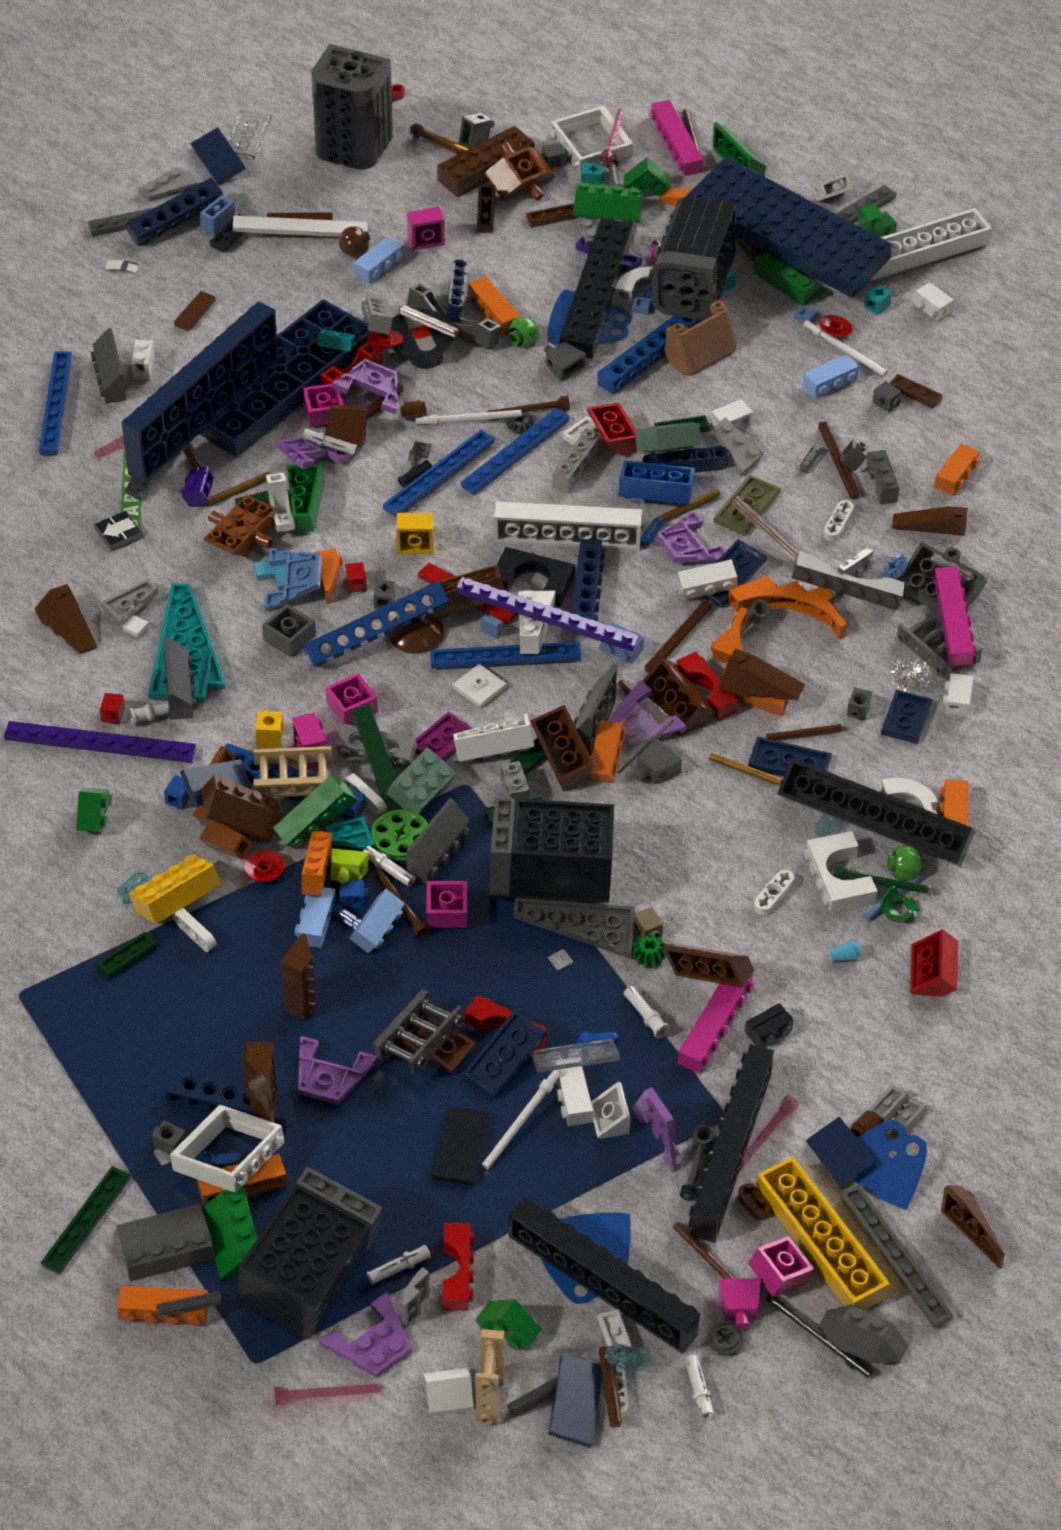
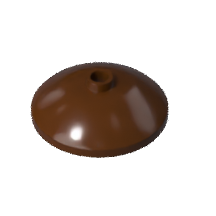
M410 610V611H406V612H407L408 614H413L414 610ZM428 612V615L420 619L417 616L411 618L412 623L403 627L401 624L394 626L395 631L388 633L391 643L403 652L411 654L426 653L435 649L443 640V623L438 617L435 618L434 614ZM396 616V617L392 620V622H396L397 619H398V616Z

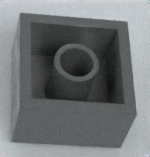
M289 604L283 606L262 624L263 640L290 657L302 649L303 644L310 642L316 636L315 620Z

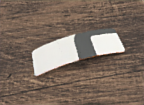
M109 260L105 270L119 269L136 273L139 264L124 260Z

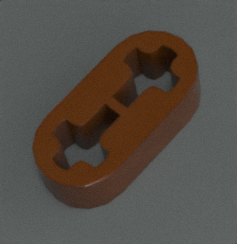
M746 1183L741 1185L738 1191L740 1203L755 1219H767L771 1209L768 1200L753 1184ZM744 1192L747 1194L752 1193L751 1197L749 1195L744 1196ZM757 1206H758L760 1209L765 1208L764 1212H763L762 1210H758V1211H757Z

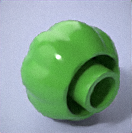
M518 317L509 326V340L513 345H518L524 341V344L519 347L530 348L539 339V327L530 318Z
M903 845L895 849L892 855L888 856L887 869L888 871H895V873H891L896 880H912L919 875L920 871H924L925 860L921 859L916 848Z

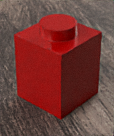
M364 563L345 564L348 592L367 591Z
M104 693L100 706L101 722L120 724L125 709L123 695Z

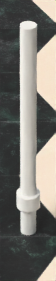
M808 320L804 322L803 326L813 331V334L817 337L824 338L880 375L885 376L887 374V370L837 338L827 334L819 325L816 326Z
M522 410L437 416L436 414L430 415V417L416 418V425L430 424L432 426L447 422L522 417Z
M555 1068L549 1077L541 1082L539 1090L483 1162L482 1166L485 1169L489 1170L545 1094H549L553 1089V1084L562 1073L559 1069Z

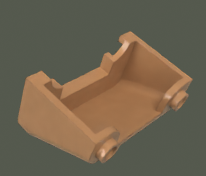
M721 300L711 304L710 312L713 316L688 329L685 325L678 323L666 328L665 360L681 374L686 376L694 375L736 351L737 343L726 304Z

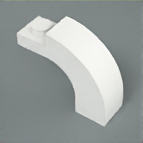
M653 267L636 268L624 274L616 285L615 301L632 304L634 296L639 291L647 289L652 282L649 279V272Z
M284 472L266 475L269 503L277 510L273 519L275 530L277 532H288L295 529Z
M906 778L882 780L881 793L937 814L938 801L935 795L923 784Z

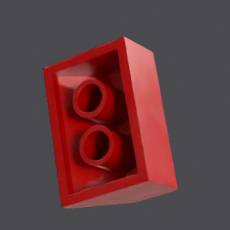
M619 402L587 407V412L610 448L620 456L637 453L635 428Z
M942 929L912 943L910 993L913 995L942 997L957 990L958 940Z

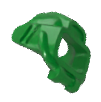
M895 886L888 888L880 904V908L888 920L900 921L901 923L915 921L917 912L920 910L918 906L916 907L912 898L908 899L901 895ZM903 902L909 910L904 913L903 917L899 915L894 905Z

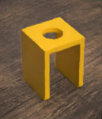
M282 711L257 712L255 728L257 749L282 748L281 735H284Z

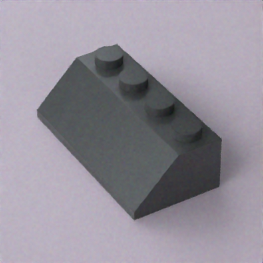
M108 328L93 343V351L90 352L92 362H96L93 363L95 374H99L96 375L97 384L101 385L99 387L100 396L104 397L106 404L126 400L124 375L112 328Z
M164 637V664L169 719L193 718V711L196 710V700L192 699V696H195L194 685H190V682H193V671H189V668H192V659L188 657L186 648L170 638Z
M449 798L407 849V872L427 884V881L437 877L441 867L447 865L450 856L459 850L461 843L464 839L467 840L471 834L469 818L453 799Z

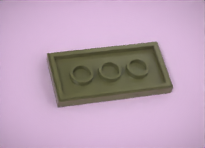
M749 474L715 515L713 522L745 536L754 524L731 504V499L738 495L762 516L780 494L781 488Z

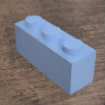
M386 237L353 263L354 276L368 284L378 279L380 275L401 261L403 258L402 245Z
M845 354L805 372L803 387L814 398H817L856 380L859 366Z
M324 887L322 896H305L306 906L301 909V922L296 925L295 936L299 938L302 933L306 934L309 946L322 948L332 916V907L336 903L335 889Z
M385 889L377 896L349 939L367 953L374 948L377 950L384 942L382 939L383 935H387L392 930L393 925L391 923L393 920L397 921L402 915L403 911H401V908L405 903Z

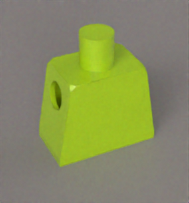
M332 848L331 880L339 881L340 883H346L348 880H361L368 872L369 852Z

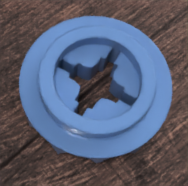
M899 554L895 558L892 557L891 561L887 562V566L884 567V578L888 577L896 580L901 577L908 564L907 558Z

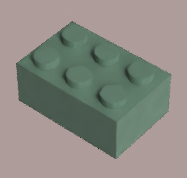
M678 423L635 429L637 451H644V454L665 453V451L673 452L680 451V449H694V445L701 444L699 423Z
M427 747L391 784L386 794L403 809L420 815L450 784L457 772Z

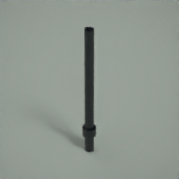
M771 1294L767 1296L766 1300L846 1361L845 1364L851 1369H856L867 1378L872 1375L873 1371L860 1362L861 1359L831 1346L823 1332L776 1296L772 1297Z

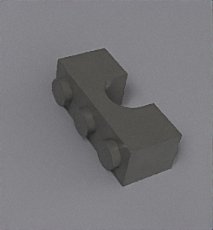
M886 450L868 452L866 468L870 479L876 480V495L880 505L897 503L899 485Z

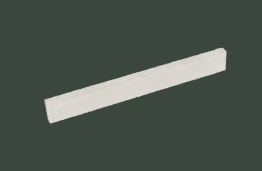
M233 216V232L340 237L342 231L348 227L357 226L365 232L368 226V222Z

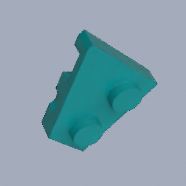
M364 816L326 826L327 833H332L333 846L367 849V846H371L375 849V844Z

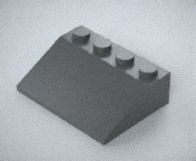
M924 542L920 543L910 558L905 572L897 579L904 582V595L926 607L932 604L939 611L934 582L935 568L957 566L958 573L962 574L963 579L961 588L965 589L964 602H967L968 606L978 597L987 583L983 574Z
M616 663L595 683L593 689L588 691L587 701L582 704L580 709V716L574 720L576 729L590 756L591 746L595 744L596 740L595 729L599 727L600 720H608L616 703L618 664Z
M200 1204L116 1225L130 1281L215 1259L213 1245Z

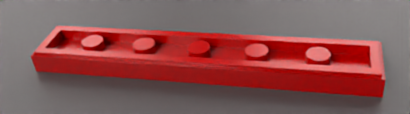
M429 562L418 572V578L429 584L456 577ZM487 603L482 607H475L506 624H509L517 616V613Z

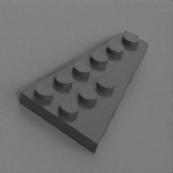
M515 898L513 918L631 959L635 907Z

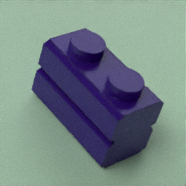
M208 466L191 468L188 477L185 478V488L182 490L181 495L190 507L208 503L215 478Z

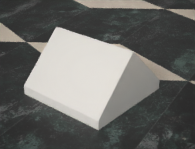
M617 1082L591 1101L593 1122L597 1138L599 1139L627 1135L630 1132V1115L622 1084Z
M468 1368L424 1374L429 1415L474 1409L471 1376Z

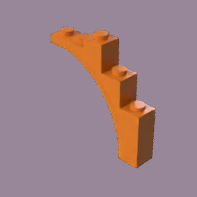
M767 575L729 590L728 603L736 613L739 612L740 607L748 609L756 600H763L769 605V608L790 609L815 617L828 625L838 639L846 635L847 622L839 615L837 608L834 606L835 596L829 589L818 587L806 592L805 588L797 580L778 587L776 582L772 581Z
M740 607L739 612L734 614L732 626L727 628L725 635L719 634L717 640H713L710 650L712 651L713 659L726 663L724 672L734 649L743 651L740 638L748 620V609ZM744 694V697L740 696V703L781 717L789 704V700L774 699L772 696H762V698H756V695Z

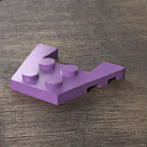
M364 359L353 367L348 374L342 375L340 380L334 381L332 389L347 394L350 386L355 384L362 389H367L376 395L385 397L381 409L396 414L398 409L396 371Z
M303 437L280 440L277 442L276 447L302 469L314 467V462L318 457L326 456L338 463L350 462L351 454H338L336 449H324L322 446H318L317 443L305 440Z
M695 511L690 512L686 518L682 517L679 519V522L675 525L671 524L663 529L656 536V540L674 562H717L727 551L723 545L705 549L690 530L702 526L703 520Z
M642 680L638 681L607 720L623 723L626 730L623 743L630 750L651 743L653 739L662 736L666 738L671 736V733L677 731L681 733L687 730L686 725L676 715L663 724L658 725L639 705L640 702L652 695L651 689Z
M301 1036L299 1095L338 1105L377 1063V1056L360 1051L353 1068L315 1059L314 1055L319 1046V1040Z
M649 1088L643 1092L633 1106L632 1111L641 1124L645 1122L651 1124L654 1136L657 1139H661L665 1146L664 1159L674 1172L681 1168L680 1162H677L675 1158L679 1155V1152L673 1142L677 1140L674 1119L654 1089Z
M387 1292L371 1303V1308L383 1321L352 1343L348 1344L335 1329L319 1339L321 1347L332 1350L340 1358L348 1359L353 1362V1365L376 1378L411 1353V1347Z

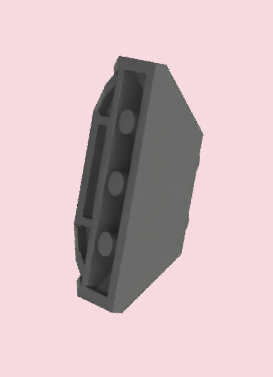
M853 1305L827 1310L818 1327L831 1346L870 1363H900L908 1348L907 1342L892 1322Z

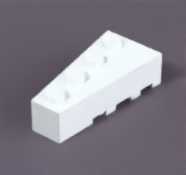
M518 591V596H523L555 608V591ZM518 614L520 654H539L544 641V635L548 630V624Z
M528 713L522 714V719H505V722L501 725L491 723L484 726L483 730L473 728L453 734L458 761L471 762L475 758L487 759L495 754L507 755L515 750L527 751L534 747Z

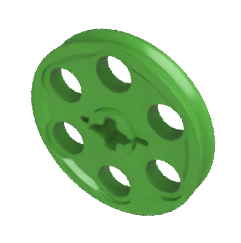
M393 810L381 815L374 822L371 829L375 850L381 854H386L390 860L406 861L407 852L400 853L398 850L400 848L408 849L414 842V839L428 825L427 821L421 815L409 810ZM394 818L403 819L400 823H395L392 820ZM419 823L421 824V826L419 828H413L411 827V824ZM385 827L387 828V831L381 833L378 832L377 829ZM387 842L390 844V846L387 848H383L380 846V844Z

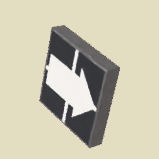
M126 510L94 524V529L111 551L143 537L142 530Z

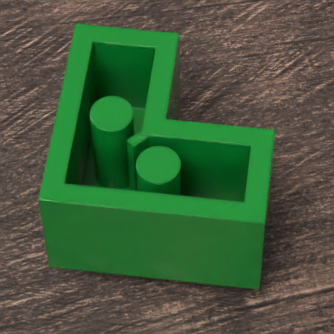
M648 157L623 175L625 188L630 189L634 187L643 191L648 188L658 197L671 188L670 174Z
M874 204L859 209V227L880 238L896 233L897 222L887 211L882 213Z
M85 788L79 791L76 830L101 832L103 828H106L107 816H104V811L112 804V795L109 794V789Z
M516 1299L488 1301L475 1320L480 1326L481 1331L482 1329L504 1331V1338L507 1340V1344L515 1350L529 1349L542 1330Z

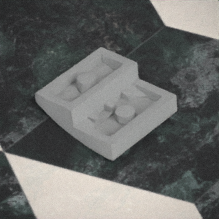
M891 1085L868 1110L876 1112L880 1117L881 1123L890 1120L898 1121L905 1127L908 1133L927 1112V1106L909 1098L907 1091ZM895 1128L888 1129L898 1135V1131Z
M423 1267L412 1278L403 1295L401 1305L402 1326L404 1328H407L421 1315L420 1304L430 1296L429 1272Z

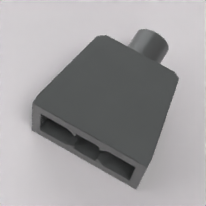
M482 113L462 117L459 143L472 148L489 139L490 128L495 126L494 120Z
M562 342L556 347L549 343L544 348L546 366L560 381L586 366V353L566 342Z
M656 739L638 756L637 770L634 771V777L639 782L647 778L653 784H658L680 774L682 760L660 740Z

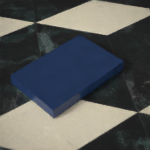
M896 690L884 721L881 735L918 744L933 699Z
M840 1116L805 1140L841 1189L876 1166L875 1161Z

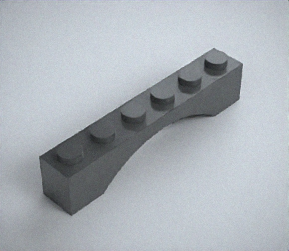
M421 283L409 288L407 306L414 309L434 310L446 316V306L439 300L434 290ZM462 317L459 320L450 319L454 327L460 329V335L478 343L481 347L489 349L498 344L501 325L488 318L476 321Z
M798 551L793 564L792 579L896 610L903 597L904 582L888 577L862 579L849 576L831 568L817 556Z

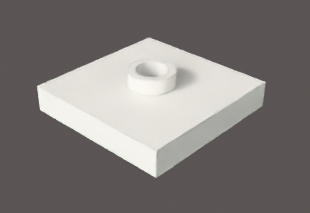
M480 664L453 684L454 690L479 708L506 688L504 681Z

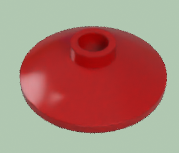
M825 315L819 321L820 328L834 337H847L853 330L849 321L837 315Z
M391 329L389 334L374 331L368 334V340L371 343L384 349L397 346L403 341L402 335Z
M259 850L247 857L244 868L247 876L252 880L270 882L282 874L284 861L274 851Z

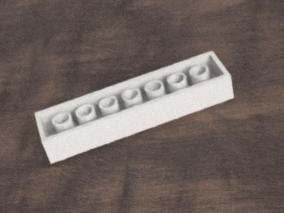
M974 208L881 237L892 243L891 259L871 278V281L990 244L992 228Z
M496 501L494 542L579 547L580 539L602 540V548L640 551L642 510Z

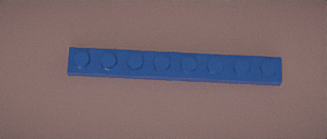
M54 351L39 446L40 454L58 455L72 351Z
M555 408L461 481V487L473 495L477 494L569 422V415Z
M483 430L478 431L383 504V510L397 518V513L406 511L494 443V437Z
M580 642L542 644L539 654H520V645L430 650L431 669L473 667L478 664L491 666L581 661Z

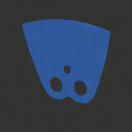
M890 1120L870 1129L863 1136L857 1137L858 1141L875 1161L876 1166L857 1178L855 1182L883 1201L907 1210L925 1164L927 1144L919 1136L909 1135L905 1127L898 1121ZM895 1128L898 1131L897 1139L893 1141L887 1140L885 1137L886 1130ZM916 1143L919 1146L918 1154L914 1156L908 1155L906 1153L907 1145ZM891 1150L896 1152L895 1157L889 1156Z

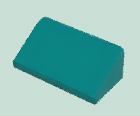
M322 330L318 333L317 346L349 352L353 347L356 336Z

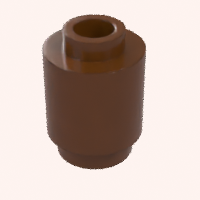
M425 401L403 402V406L400 407L401 416L405 417L406 420L427 415Z
M866 1110L852 1123L850 1130L856 1138L861 1135L863 1136L865 1132L881 1124L880 1117L876 1112Z

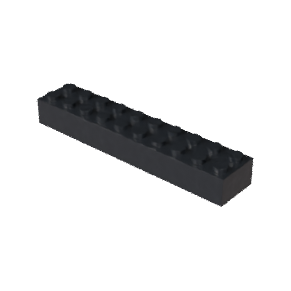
M600 218L559 338V344L566 342L586 353L587 358L594 357L615 294L616 285L620 279L633 240L634 223Z
M793 758L777 793L781 798L901 845L912 846L919 852L960 868L975 834V830L969 826Z
M750 1044L748 1051L743 1052L741 1059L743 1064L741 1068L738 1067L735 1077L737 1081L736 1084H732L730 1091L731 1099L730 1101L727 1100L724 1109L726 1114L724 1118L721 1117L718 1127L720 1131L719 1134H715L713 1152H709L707 1158L708 1166L707 1169H703L701 1176L702 1184L701 1186L698 1185L696 1190V1202L692 1203L690 1208L688 1227L691 1228V1235L695 1238L716 1243L772 1075L774 1050Z
M524 1197L509 1213L508 1237L616 1310H619V1312L681 1354L685 1352L698 1336L700 1313L695 1307L685 1304L677 1295L670 1294L659 1283L652 1282L641 1271L634 1270L628 1266L623 1259L615 1257L605 1247L594 1243L589 1236L582 1235L576 1231L571 1224L564 1223L558 1219L553 1212L546 1211L536 1201Z

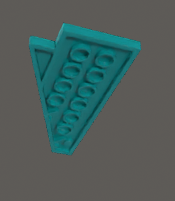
M172 583L148 697L149 699L168 700L164 664V637H168L187 649V655L192 659V668H189V671H193V682H190V685H194L195 696H192V699H195L196 702H205L208 688L226 689V683L191 585Z

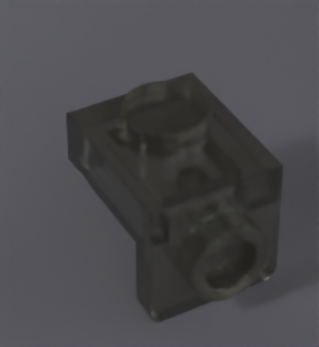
M414 442L408 456V461H411V467L418 466L422 458L427 459L429 457L432 444Z

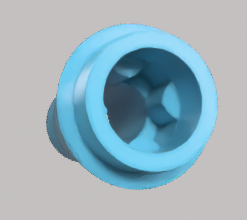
M851 940L836 949L830 950L833 962L857 960L858 957H861L857 941L852 942Z

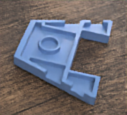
M270 548V565L286 564L284 590L266 593L264 607L267 611H271L320 588L322 556L320 554L301 551L294 553L290 550L277 551L276 548Z

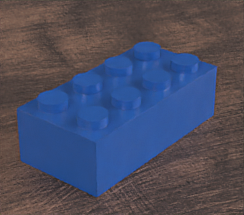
M624 460L619 477L618 496L626 499L637 498L644 501L655 500L662 503L690 504L694 487L695 468Z

